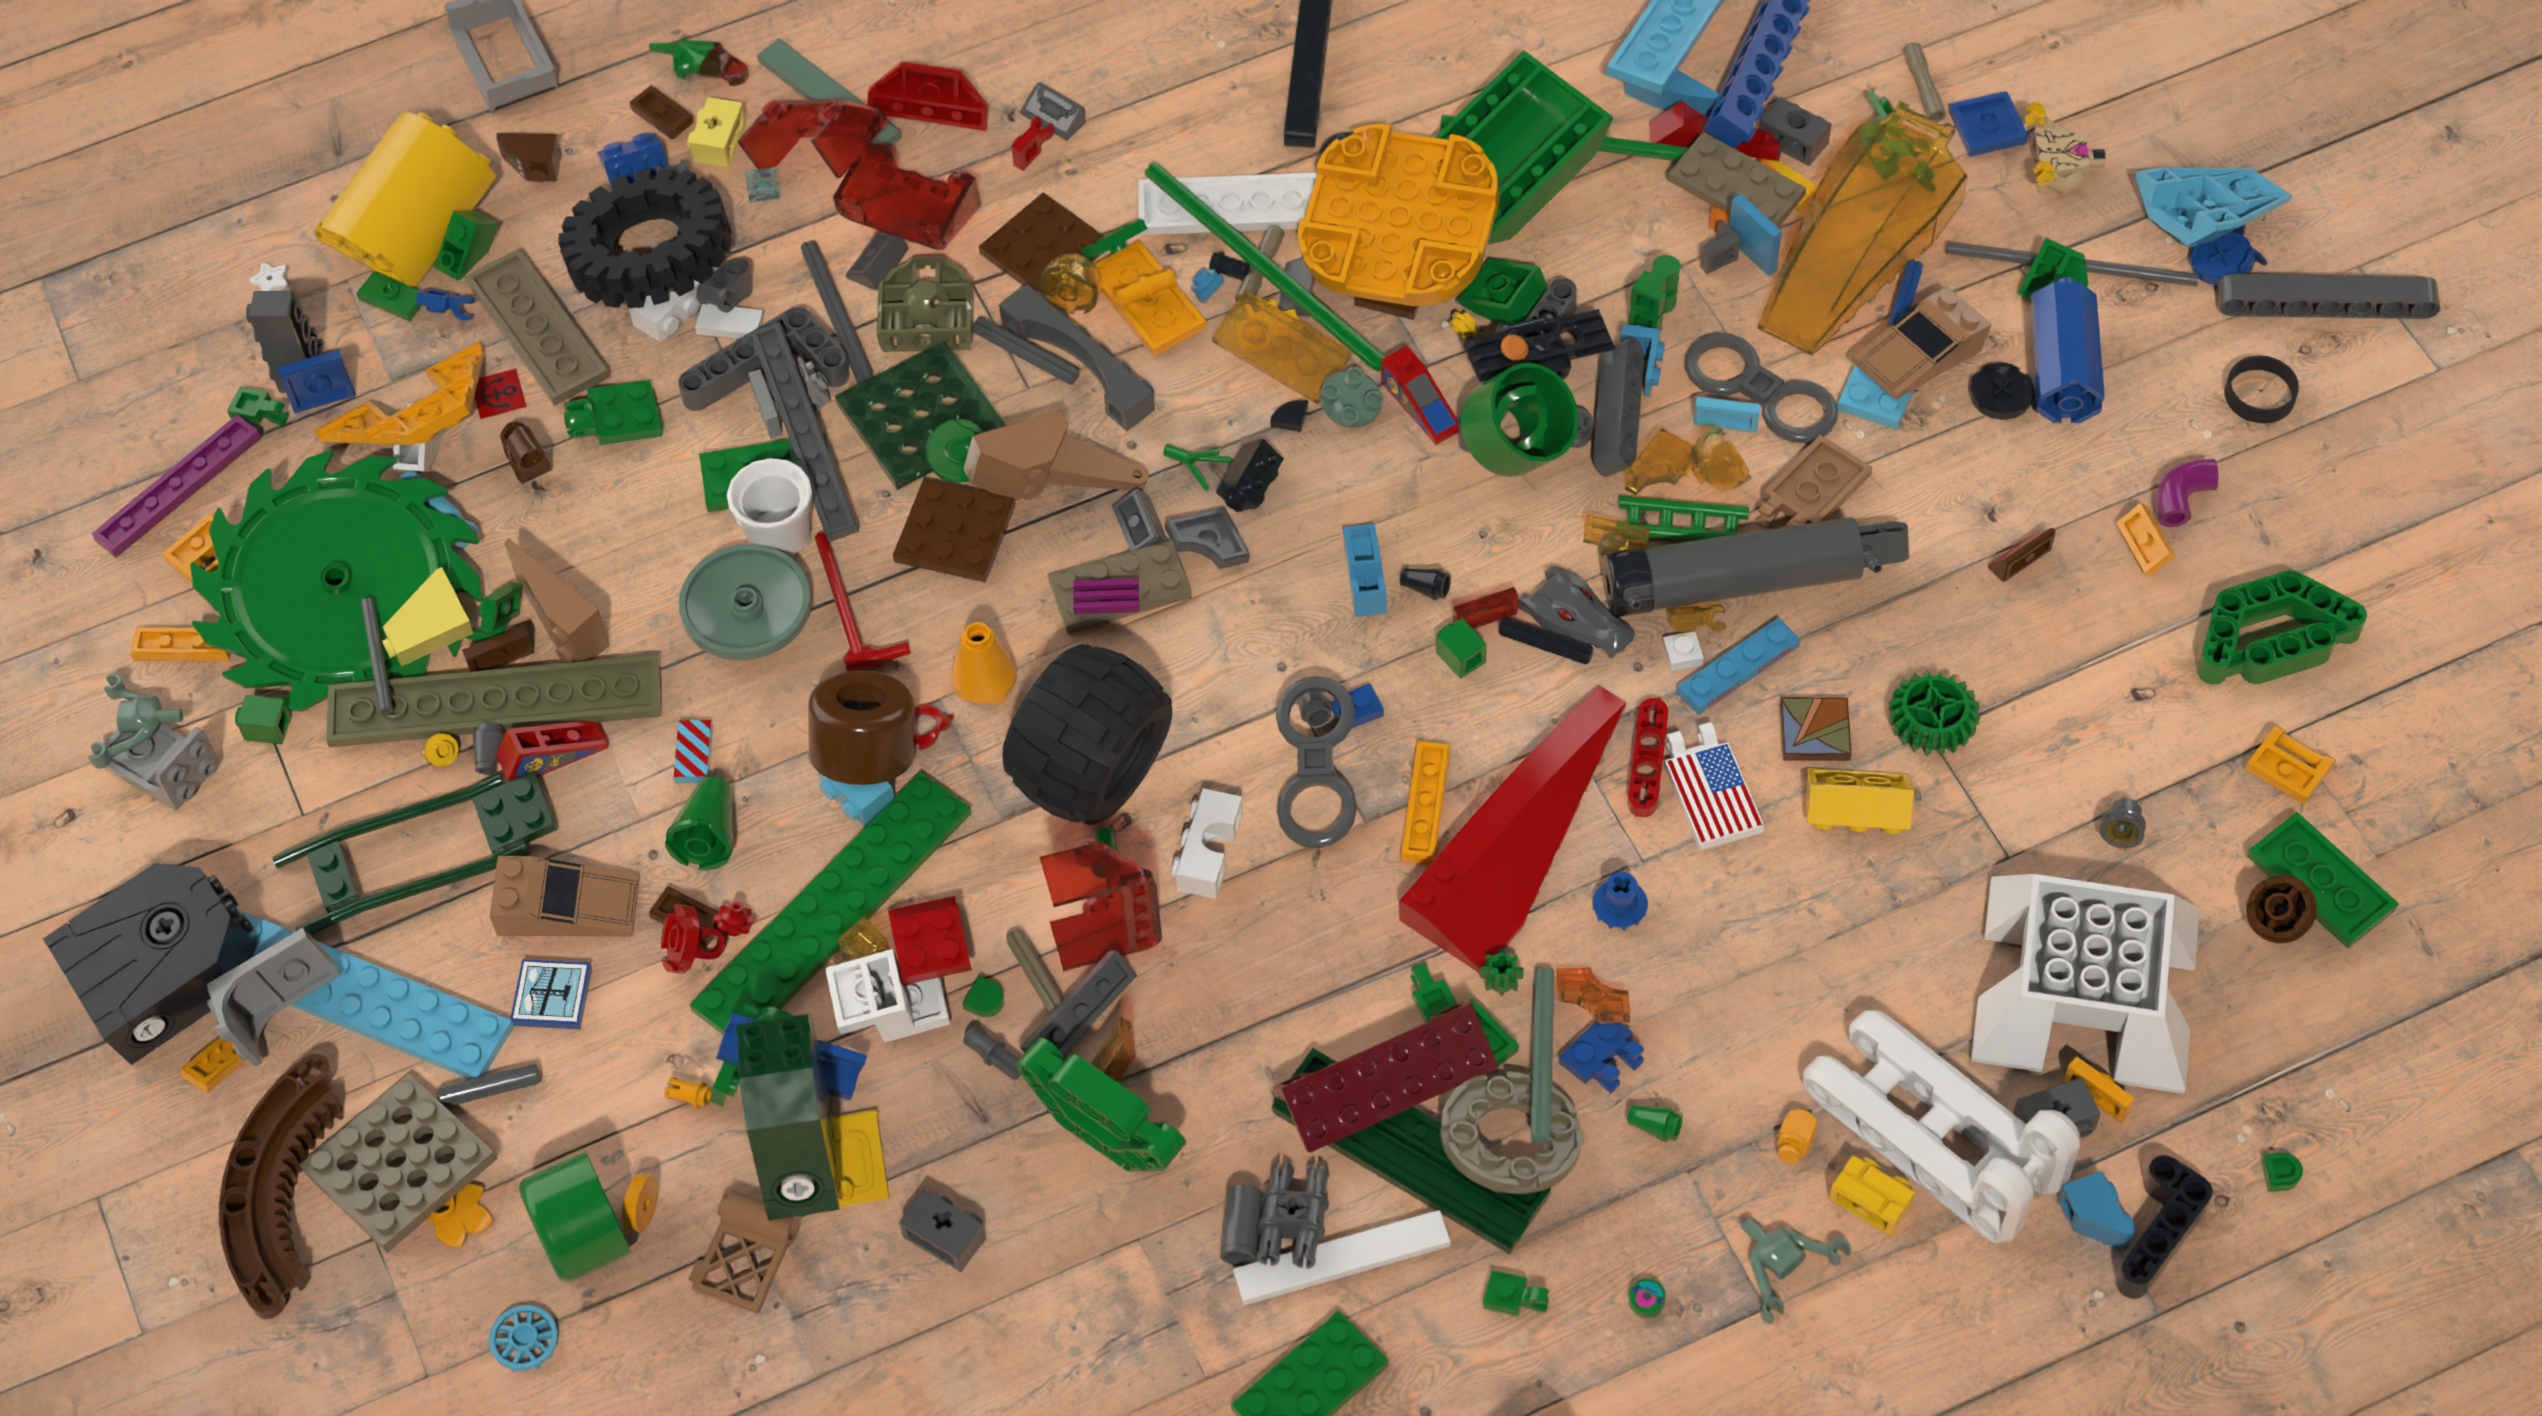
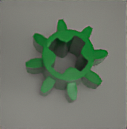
M1501 950L1499 954L1493 957L1490 955L1486 956V966L1480 968V978L1487 979L1485 987L1487 991L1493 989L1499 992L1500 996H1503L1504 992L1511 989L1514 991L1518 990L1517 979H1523L1524 968L1517 967V955L1511 957L1505 954L1504 950Z

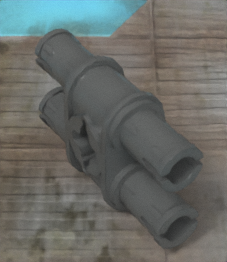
M1275 1163L1271 1168L1269 1189L1262 1196L1264 1205L1262 1217L1258 1221V1231L1261 1234L1256 1258L1260 1263L1267 1265L1268 1255H1270V1265H1276L1280 1261L1282 1238L1296 1239L1295 1252L1292 1259L1293 1264L1303 1268L1305 1256L1307 1259L1306 1268H1312L1316 1263L1315 1257L1318 1241L1325 1234L1323 1226L1325 1211L1329 1208V1201L1325 1194L1330 1172L1327 1168L1319 1166L1317 1177L1315 1175L1316 1165L1310 1166L1306 1172L1307 1178L1304 1192L1290 1191L1294 1168L1284 1163L1283 1173H1280L1281 1163Z

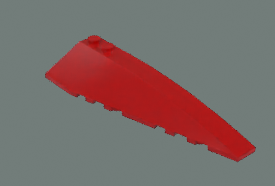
M1598 686L1560 722L1485 801L1399 900V921L1480 974V968L1486 966V956L1490 955L1493 957L1499 954L1523 928L1528 912L1539 894L1541 884L1552 866L1554 856L1557 850L1560 849L1580 806L1582 796L1588 789L1597 764L1599 765L1604 749L1622 716L1626 702Z

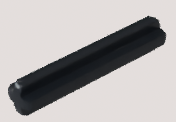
M1504 617L1500 623L1499 634L1515 641L1585 665L1589 664L1593 656V647L1508 617Z

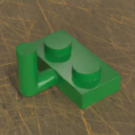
M510 581L486 596L479 607V616L482 617L481 629L472 627L474 634L465 638L479 642L491 639L505 632L507 622L520 614L523 584Z

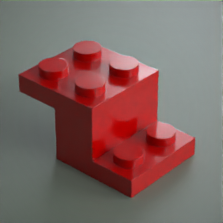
M955 896L888 910L903 985L971 971Z

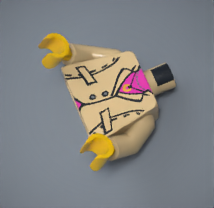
M2037 101L2026 108V112L2029 113L2025 116L2026 124L2029 126L2036 124L2031 144V153L2038 193L2057 191L2061 194H2067L2087 183L2090 168L2105 167V150L2088 149L2086 136L2083 132L2071 131L2054 123L2045 116V107Z

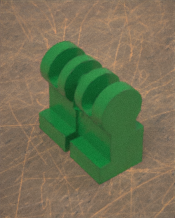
M1662 255L1654 260L1651 272L1644 270L1632 287L1628 325L1660 329L1661 332L1663 314L1671 312L1676 307L1680 274V262L1678 259L1670 255Z

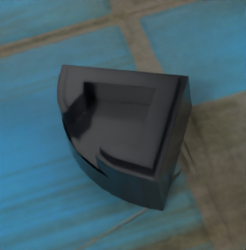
M1296 400L1282 405L1273 413L1270 419V426L1302 432L1309 408V401Z

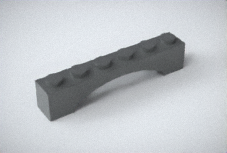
M1026 284L999 304L1001 324L1010 332L1023 339L1039 340L1056 346L1074 356L1093 373L1105 391L1106 414L1124 430L1129 431L1155 410V393L1151 385L1145 380L1141 381L1127 364L1124 362L1119 363L1112 357L1110 351L1104 345H1098L1092 340L1083 327H1077L1072 323L1062 309H1056L1052 306L1042 292H1036Z

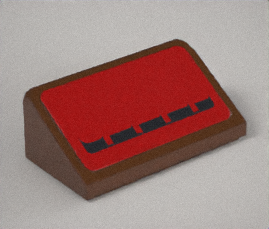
M2049 528L2033 534L1990 563L1988 568L2002 582L2007 581L2052 550L2056 530Z

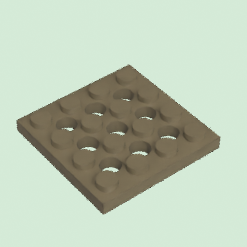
M408 1073L299 1166L310 1180L388 1253L427 1220L432 1212H436L497 1160V1157L493 1150ZM412 1114V1118L407 1123L396 1124L402 1115ZM424 1134H434L428 1143L417 1144L419 1138ZM385 1137L384 1142L380 1146L375 1148L369 1147L373 1139ZM448 1153L455 1154L449 1163L439 1164V1160L443 1155ZM406 1157L405 1162L401 1166L390 1167L391 1162L395 1158ZM357 1160V1164L353 1169L348 1171L341 1170L346 1162ZM428 1177L422 1186L411 1187L412 1182L416 1178ZM379 1180L374 1189L369 1191L362 1190L368 1181ZM400 1200L399 1205L394 1210H383L388 1202Z

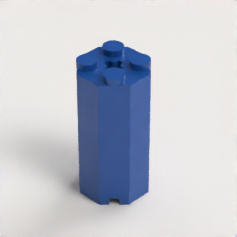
M2064 277L2031 295L2030 319L2037 412L2052 423H2062L2061 418H2071V423H2081L2101 413L2102 401L2104 402L2105 398L2097 294L2082 283H2075L2074 279Z

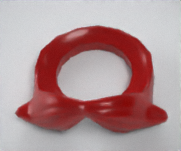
M931 705L915 707V717L922 714L932 716L938 726L926 735L915 734V743L919 745V750L932 746L937 741L939 733L948 730L954 719L953 714L944 715Z

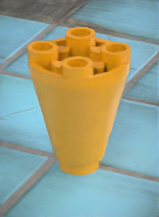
M982 622L971 623L965 628L961 636L951 669V681L956 695L962 700L976 704L1003 703L1007 699V694L1012 691L1016 683V665L991 628Z

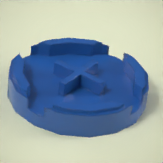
M2229 232L2211 242L2200 243L2194 246L2190 256L2193 273L2199 274L2198 278L2201 281L2211 285H2218V281L2223 276L2229 274H2249L2255 262L2254 249L2250 245V241L2245 236L2235 232Z

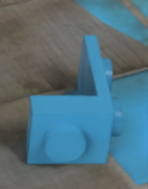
M1622 324L1620 341L1630 337L1637 339L1643 349L1644 357H1649L1644 396L1650 397L1652 386L1659 385L1661 368L1655 366L1656 361H1663L1665 342H1659L1660 329Z

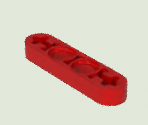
M1658 698L1644 700L1638 709L1627 802L1630 812L1638 817L1651 816L1658 807L1669 713L1666 703ZM1650 711L1657 712L1655 727L1649 726ZM1646 737H1652L1659 742V745L1656 748L1648 749L1643 747L1640 742ZM1641 766H1651L1656 773L1651 777H1642L1638 774L1637 769ZM1641 788H1648L1646 804H1639Z

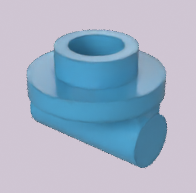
M1203 268L1192 277L1193 284L1190 289L1196 294V298L1200 302L1206 303L1224 283V279L1221 275L1217 274L1215 269L1207 271L1206 268Z

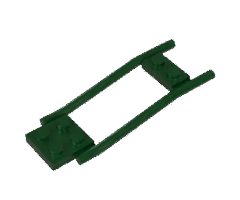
M534 771L507 783H504L499 773L470 787L334 829L277 854L272 859L278 869L308 856L327 914L295 927V930L298 931L304 928L312 935L362 912L495 870L498 856H528L530 852L526 843L556 831L557 827L538 776ZM473 800L490 850L493 853L492 857L360 899L340 841Z

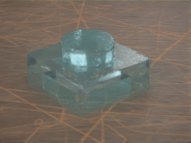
M776 167L745 172L750 203L780 198Z

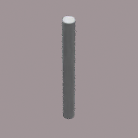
M364 598L361 600V608L379 711L382 715H389L393 712L374 600L372 598Z

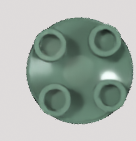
M1351 367L1348 370L1332 374L1325 380L1320 390V403L1325 414L1335 423L1350 428L1362 427L1371 423L1378 416L1384 401L1377 384L1358 367Z

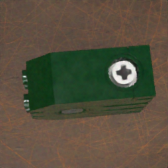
M812 1013L736 1025L738 1062L740 1067L739 1080L746 1129L768 1221L840 1210L837 1194L838 1184L835 1168L836 1159L833 1142L831 1102Z

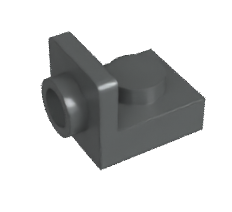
M1724 220L1718 223L1716 239L1710 240L1702 246L1700 267L1706 274L1738 260L1739 246L1741 245L1740 236Z

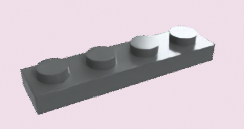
M1110 950L1020 1046L1021 1050L1026 1053L1039 1037H1042L1056 1046L1061 1054L1064 1055L1137 975L1117 951Z

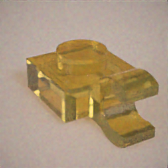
M1714 604L1706 608H1700L1699 606L1666 608L1667 622L1671 628H1676L1677 632H1692L1696 630L1697 626H1704V624L1708 625L1713 631H1723L1726 629L1724 622H1713V616L1716 613L1725 612L1723 605Z

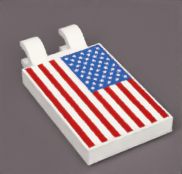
M1709 722L1698 725L1700 734H1697L1700 746L1690 749L1685 748L1680 731L1667 734L1669 742L1666 743V749L1671 759L1665 760L1664 768L1699 851L1763 833L1764 824L1728 742L1718 744L1713 724Z

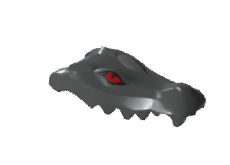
M1551 566L1545 572L1548 581L1533 596L1522 594L1516 600V606L1523 612L1530 614L1546 631L1569 637L1572 640L1587 645L1592 644L1596 648L1604 650L1609 658H1613L1617 653L1624 651L1626 646L1633 642L1635 637L1634 630L1628 624L1615 617L1583 579L1574 572L1558 566Z

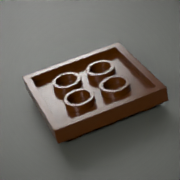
M1043 192L979 246V253L1021 285L1025 286L1028 284L1036 292H1042L1049 300L1099 257L1086 260L1081 250H1083V247L1103 237V235Z
M923 478L894 550V562L986 583L1016 506L1015 498Z

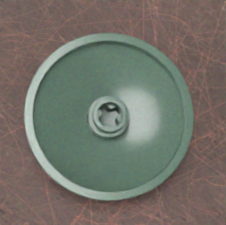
M755 544L727 547L703 559L685 579L679 596V611L682 623L691 640L707 653L728 660L758 659L781 650L801 632L808 620L811 609V593L808 580L798 563L782 551Z

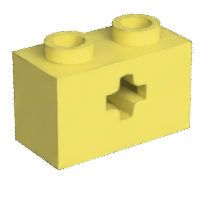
M707 98L704 108H700L698 111L696 128L690 132L688 137V148L692 151L694 162L729 168L746 125L745 113L741 102Z

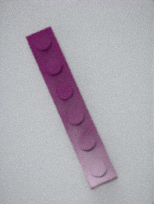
M237 414L91 533L94 540L115 558L261 439L258 430Z

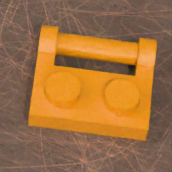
M211 513L162 553L165 562L191 583L190 563L194 562L201 566L215 554L209 534V528L214 518ZM216 559L204 570L208 572L216 571L219 567L218 560Z
M2276 725L2247 762L2245 770L2300 803L2305 804L2324 777L2332 770L2336 759L2329 755L2322 756L2285 734L2286 730ZM2277 745L2281 746L2282 748L2288 750L2289 752L2293 753L2299 758L2315 766L2316 769L2312 768L2311 766L2305 764L2304 762L2300 761L2294 756L2278 748Z

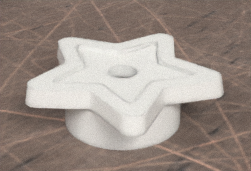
M262 263L260 273L250 278L249 283L259 286L262 291H281L283 288L288 287V283L283 278L288 268L285 265L273 268L266 263Z

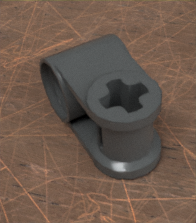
M732 259L724 262L720 268L712 273L713 275L704 283L699 284L696 297L699 303L704 305L710 303L717 306L724 313L732 311L737 304L752 294L748 262L742 259Z

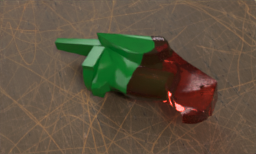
M678 39L679 43L649 44L650 51L673 55V69L677 78L684 79L685 75L696 74L707 78H721L728 81L729 86H738L745 83L749 77L747 64L729 54L720 42Z

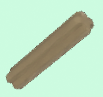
M1016 929L1007 934V944L1047 1011L1051 1014L1064 998L1023 930Z

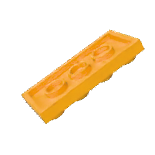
M1140 240L1089 266L1087 273L1093 283L1155 357L1207 329V324L1203 316L1177 285L1154 294L1151 300L1145 301L1143 299L1126 306L1124 309L1118 308L1113 298L1114 290L1135 283L1138 277H1149L1164 270Z

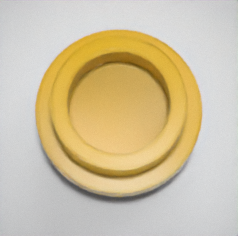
M1455 311L1452 314L1453 319L1449 321V326L1461 339L1467 340L1469 337L1477 335L1475 329L1477 323L1467 312L1461 314Z

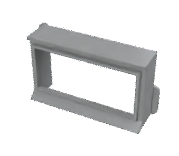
M453 0L445 4L450 33L491 113L500 104L553 86L555 89L558 88L554 65L519 0ZM510 17L536 67L524 71L523 74L492 83L466 31Z

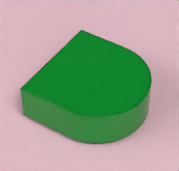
M979 976L963 1002V1009L981 1017H992L1002 1010L1004 995L998 984Z
M2289 1153L2262 1155L2261 1163L2268 1192L2291 1190L2298 1185L2303 1174V1168L2295 1156Z

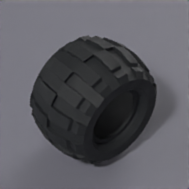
M1080 644L1067 649L1042 672L1019 706L1003 745L1002 760L1004 771L1013 778L1012 782L1031 802L1050 814L1071 822L1082 821L1087 825L1100 823L1114 815L1127 802L1156 760L1172 721L1171 698L1169 694L1163 691L1160 683L1143 666L1121 653L1103 647H1091L1088 644Z

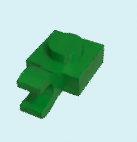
M241 386L227 409L231 419L238 414L246 422L259 424L262 417L274 424L285 425L289 417V413L282 412L285 406L284 403L271 401L272 399L268 392Z
M1424 963L1411 968L1413 975L1410 978L1417 991L1412 993V999L1425 1023L1431 1020V1015L1457 1004L1445 980L1442 979L1434 983Z
M1491 1270L1483 1300V1309L1519 1316L1521 1307L1538 1312H1546L1549 1303V1289L1539 1286L1526 1288V1277Z

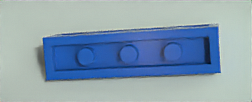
M732 1013L724 1028L716 1059L739 1066L736 1025L757 1020ZM817 1040L829 1094L850 1101L858 1075L865 1065L867 1055Z

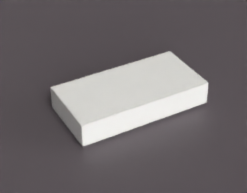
M702 304L695 326L696 334L740 339L762 326L764 319L763 310L734 307L732 311L724 313L715 305Z

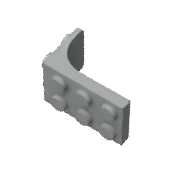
M160 723L151 737L140 745L111 757L110 764L104 769L177 811L184 802L191 799L197 787L214 773L216 766L220 762L205 731L201 728H194L185 738ZM117 728L104 745L107 749L132 737L136 733L121 734Z
M304 928L299 929L206 984L211 998L207 1000V1003L218 1020V1023L215 1024L218 1035L224 1042L230 1040L236 1053L243 1061L248 1059L257 1067L263 1063L258 1048V1041L266 1023L282 1009L340 976L339 966Z

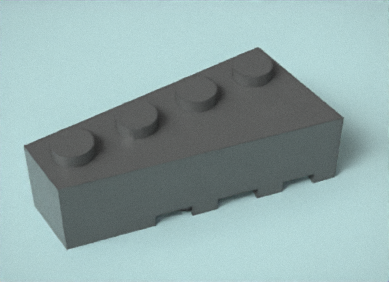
M292 291L253 292L252 303L248 304L246 308V318L248 323H252L255 341L259 342L262 348V359L268 363L270 379L275 381L279 393H286L277 367L323 354L325 342L322 338H316L318 337L317 329L310 327V318L307 314H303V307Z

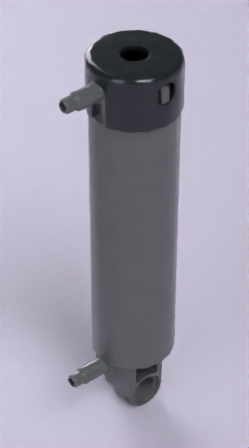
M1849 517L1650 548L1639 547L1607 552L1602 560V575L1607 604L1615 617L1649 613L1653 610L1860 579L1866 567L1878 573L1882 570V565L1899 563L1909 559L1908 525L1903 522L1893 521L1857 526L1855 520Z

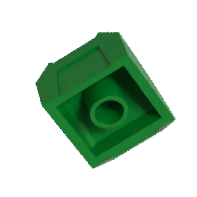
M1489 258L1456 302L1486 319L1500 324L1506 323L1511 325L1526 321L1547 290V283L1539 266Z

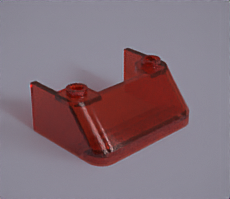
M773 100L762 108V113L737 142L761 176L767 178L801 138H812L810 140L832 173L836 178H841L884 128L887 118L878 107L845 100Z
M1089 841L1080 847L1039 857L1053 907L1087 899L1082 905V914L1049 922L1063 971L1098 963L1110 950L1117 951L1121 956L1151 949L1161 942L1162 932L1157 886L1153 873L1106 844L1097 841Z

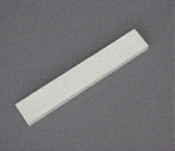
M1437 1210L1318 1244L1315 1257L1316 1263L1312 1268H1306L1307 1259L1305 1256L1303 1268L1293 1264L1294 1252L1280 1255V1261L1276 1265H1270L1271 1258H1269L1267 1265L1258 1261L1234 1268L1233 1275L1243 1306L1451 1247V1241L1441 1212Z

